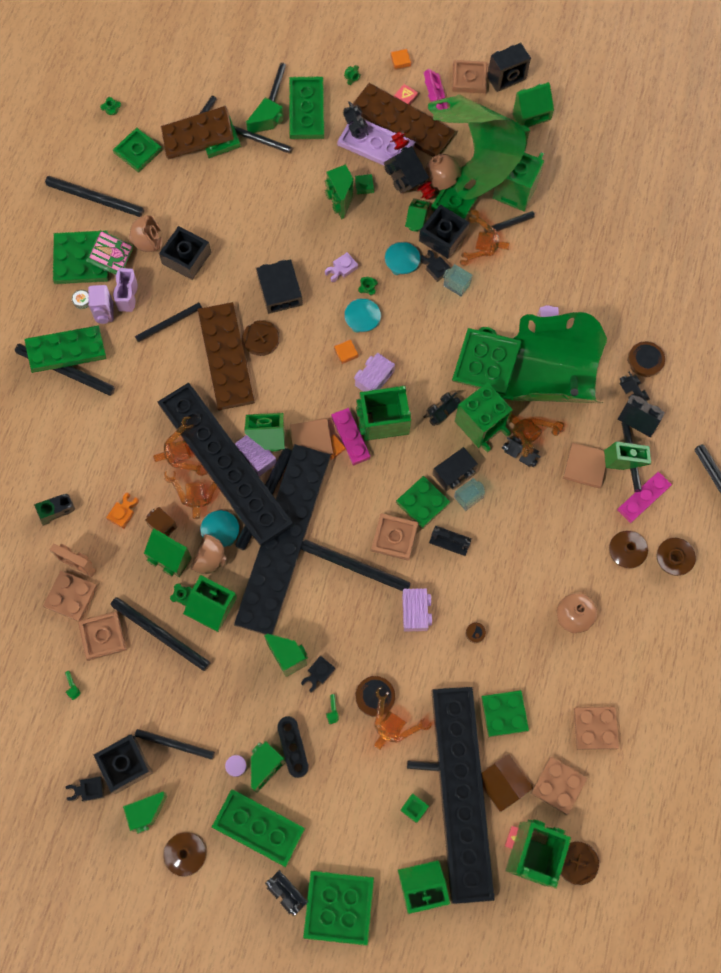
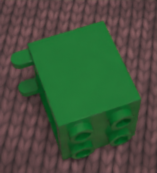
M524 152L520 162L510 175L494 188L492 199L525 212L540 179L545 161L542 159L544 153L541 152L539 157H535Z
M487 382L458 404L454 422L478 448L482 446L486 452H489L491 448L487 442L502 431L506 437L511 435L506 427L513 409Z
M406 386L360 392L359 399H356V412L360 421V434L364 435L365 441L409 435L411 413L408 406ZM367 414H372L373 423L368 422Z
M528 819L527 822H520L505 871L545 887L557 888L571 837L565 835L566 831L560 828H546V823L539 820ZM533 831L548 837L546 845L531 839Z

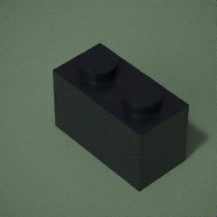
M632 394L617 420L651 438L665 412L658 406L651 405L644 401L643 398Z
M463 447L433 469L432 475L447 492L449 489H456L463 479H470L474 476L478 464Z

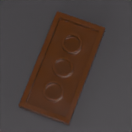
M226 106L161 126L165 153L168 159L233 140L229 113Z

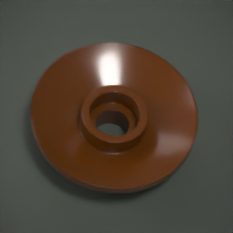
M622 531L612 538L609 552L613 561L619 566L636 568L646 560L648 546L644 538L638 533ZM627 545H632L633 550H629Z
M666 539L657 549V562L670 575H685L695 565V551L684 539ZM671 556H676L677 561H673Z
M183 832L176 834L165 846L163 854L165 865L175 875H193L204 864L206 858L204 843L198 836L192 833ZM182 850L187 851V857L184 859L180 857Z

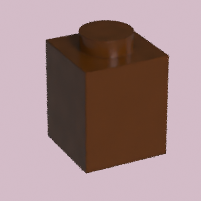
M160 507L156 510H151L145 519L147 525L152 530L155 528L166 536H169L178 527L176 522Z

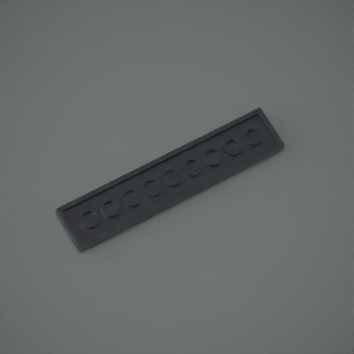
M189 382L157 402L260 547L293 526V522Z
M294 444L276 497V501L293 522V526L259 548L234 626L263 635H273L331 454Z
M473 688L432 689L451 904L495 901Z

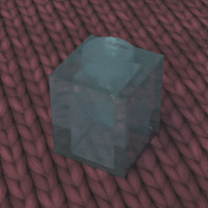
M454 264L451 269L448 268L444 273L443 286L462 297L470 286L473 275Z
M472 478L455 491L454 498L467 511L484 498L485 488L481 482H477Z

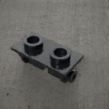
M348 101L350 107L344 108L343 115L349 125L352 136L360 138L362 133L369 135L367 131L368 125L361 117V109L358 105H353Z
M629 371V377L623 376L619 379V384L625 394L633 391V395L643 398L644 401L650 400L645 390L641 392L638 386L641 382L636 374L632 376Z
M457 392L445 393L440 397L441 401L437 405L433 404L426 410L427 413L423 417H430L429 422L432 426L439 425L448 417L444 410L451 414L458 408V404L461 403L458 397H454Z
M515 436L512 439L507 437L510 442L509 444L504 443L502 447L504 453L515 459L521 453L522 456L519 461L528 467L532 466L535 468L538 463L535 460L536 457L541 458L538 455L540 451L532 446L526 448L522 445L523 441Z
M435 525L429 544L466 556L472 538Z
M280 870L265 883L267 885L266 889L276 899L280 896L283 900L280 904L289 915L295 916L308 903Z

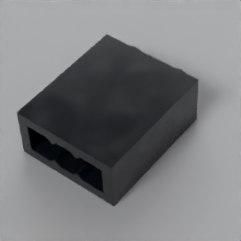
M291 259L280 260L270 265L264 264L256 268L257 278L268 314L303 305L302 294Z

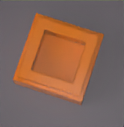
M407 49L391 52L394 69L411 66Z
M351 339L334 346L341 364L358 358V353Z
M335 435L330 437L333 451L330 460L346 450Z

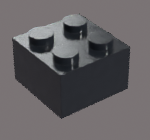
M523 44L511 45L491 55L487 78L496 92L526 80L531 57Z
M440 204L420 229L419 241L449 259L467 236L470 222Z
M178 226L159 252V256L164 266L193 280L210 256L211 248L209 241Z
M132 734L93 754L111 793L117 794L153 774L136 737Z

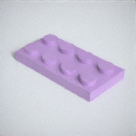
M366 121L369 135L362 133L360 138H355L352 136L347 124L338 140V146L384 165L383 162L401 152V149L394 150L396 145L394 142H390L393 140L391 136L396 133ZM404 137L405 140H409L408 145H406L407 148L410 146L414 148L415 141Z

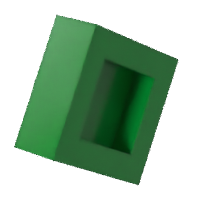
M372 174L355 176L357 195L374 193Z
M412 793L400 811L417 824L429 805Z

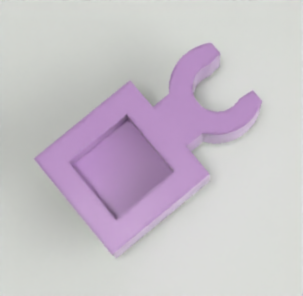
M347 252L333 261L334 267H328L325 270V275L333 273L331 282H335L340 274L345 278L358 269V264Z

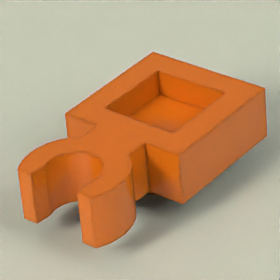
M128 492L123 496V503L116 502L106 517L107 520L123 529L134 514L131 508L135 507L139 501L135 497L132 502H128L130 497Z

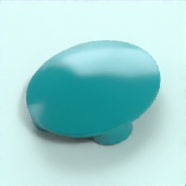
M398 242L387 249L385 263L394 275L408 274L418 269L420 253L414 245L407 242Z
M356 299L346 307L344 316L348 326L354 332L359 333L370 331L377 327L380 323L381 312L373 301Z
M218 510L211 512L201 523V536L203 538L205 534L217 538L223 544V547L231 546L239 534L238 521L234 515L227 511Z

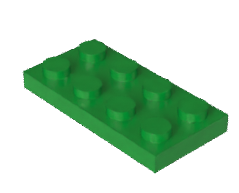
M289 77L290 139H324L323 77Z
M99 325L24 339L31 373L106 359Z
M233 789L230 790L211 828L285 868L305 830L299 824Z

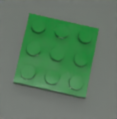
M99 231L54 233V284L109 282V271L86 261Z
M468 328L452 381L476 388H481L488 382L497 393L506 395L522 341Z
M310 871L303 939L368 946L374 878Z

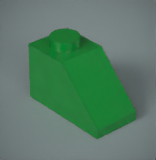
M265 97L246 121L247 131L257 133L275 129L284 118L282 106Z
M413 198L408 208L405 227H408L410 231L419 232L425 224L430 202Z
M614 442L604 450L606 468L626 470L651 464L649 446Z
M163 791L123 806L130 831H136L137 834L149 830L148 826L155 823L167 799L166 792Z

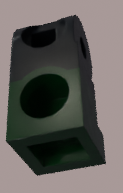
M62 494L34 504L42 526L75 510L69 494Z

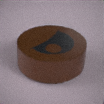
M477 622L471 623L466 629V638L472 643H480L486 636L485 627Z

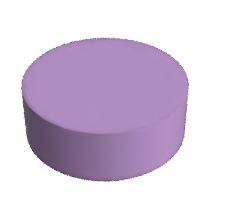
M238 755L228 758L225 764L227 773L233 777L243 775L247 767L245 760Z

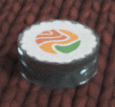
M85 290L76 291L72 295L74 306L78 309L87 308L89 293Z

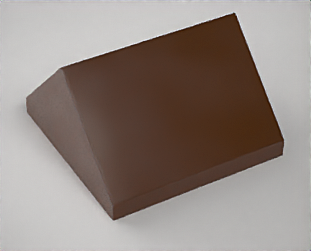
M509 753L481 773L483 789L499 812L505 810L533 789Z

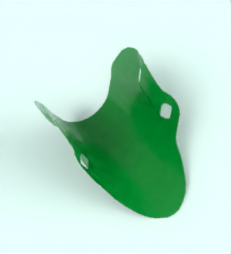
M460 94L428 103V109L433 114V120L449 123H468L474 144V155L469 162L461 167V176L459 177L458 175L456 178V192L461 198L465 200L473 199L502 183L520 162L525 151L526 135L521 125L516 121ZM448 102L450 104V108L439 110L436 108V105L439 103ZM474 179L476 184L470 190L465 191L463 189L464 186Z
M571 312L550 317H539L533 314L522 316L519 324V333L513 338L522 341L507 394L499 395L503 399L517 401L603 403L597 401L595 395L598 365L607 343V336L601 323L594 316L585 312ZM574 318L573 326L567 329V321ZM529 321H533L535 323L534 332H532L528 327ZM573 375L578 378L577 396H572L570 393V377Z

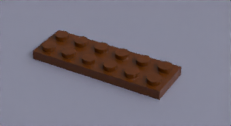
M371 83L367 84L353 102V105H358L361 109V117L391 132L398 133L401 131L402 134L405 133L403 137L415 141L414 147L431 157L440 155L455 135V130L437 120H433L432 117Z
M230 302L197 309L218 411L254 404L255 401L234 303Z

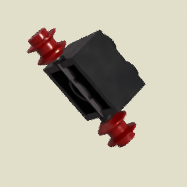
M399 131L391 136L393 140L390 142L395 143L394 150L401 149V152L383 162L385 171L392 177L393 185L400 194L414 188L418 184H422L418 187L417 192L421 191L423 194L421 198L425 197L427 200L435 195L434 191L436 189L431 188L433 182H425L429 178L413 147L407 148L406 145H408L409 140L404 139L405 133L402 134Z

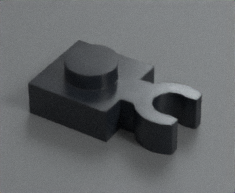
M430 249L427 251L429 258H425L423 255L420 256V261L427 265V272L437 282L451 272L452 268L440 256L435 259L434 253Z
M320 655L307 670L311 676L304 678L301 685L304 686L305 683L311 682L312 687L309 689V692L312 693L316 689V683L319 681L321 684H324L336 668Z
M101 776L80 780L79 787L72 784L66 786L67 790L73 789L75 792L72 797H67L68 801H75L79 796L82 797V802L104 798Z

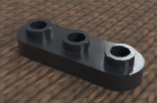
M286 716L281 718L277 725L281 745L290 775L294 778H302L309 769L297 721L293 717ZM286 724H290L292 726V729L290 731L284 730V726ZM291 744L297 745L295 751L289 750ZM297 764L302 765V770L299 772L294 769Z

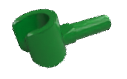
M66 671L65 675L70 688L65 692L69 698L74 700L81 692L73 682L70 671Z
M335 694L330 695L332 712L326 713L329 724L336 723L339 720Z

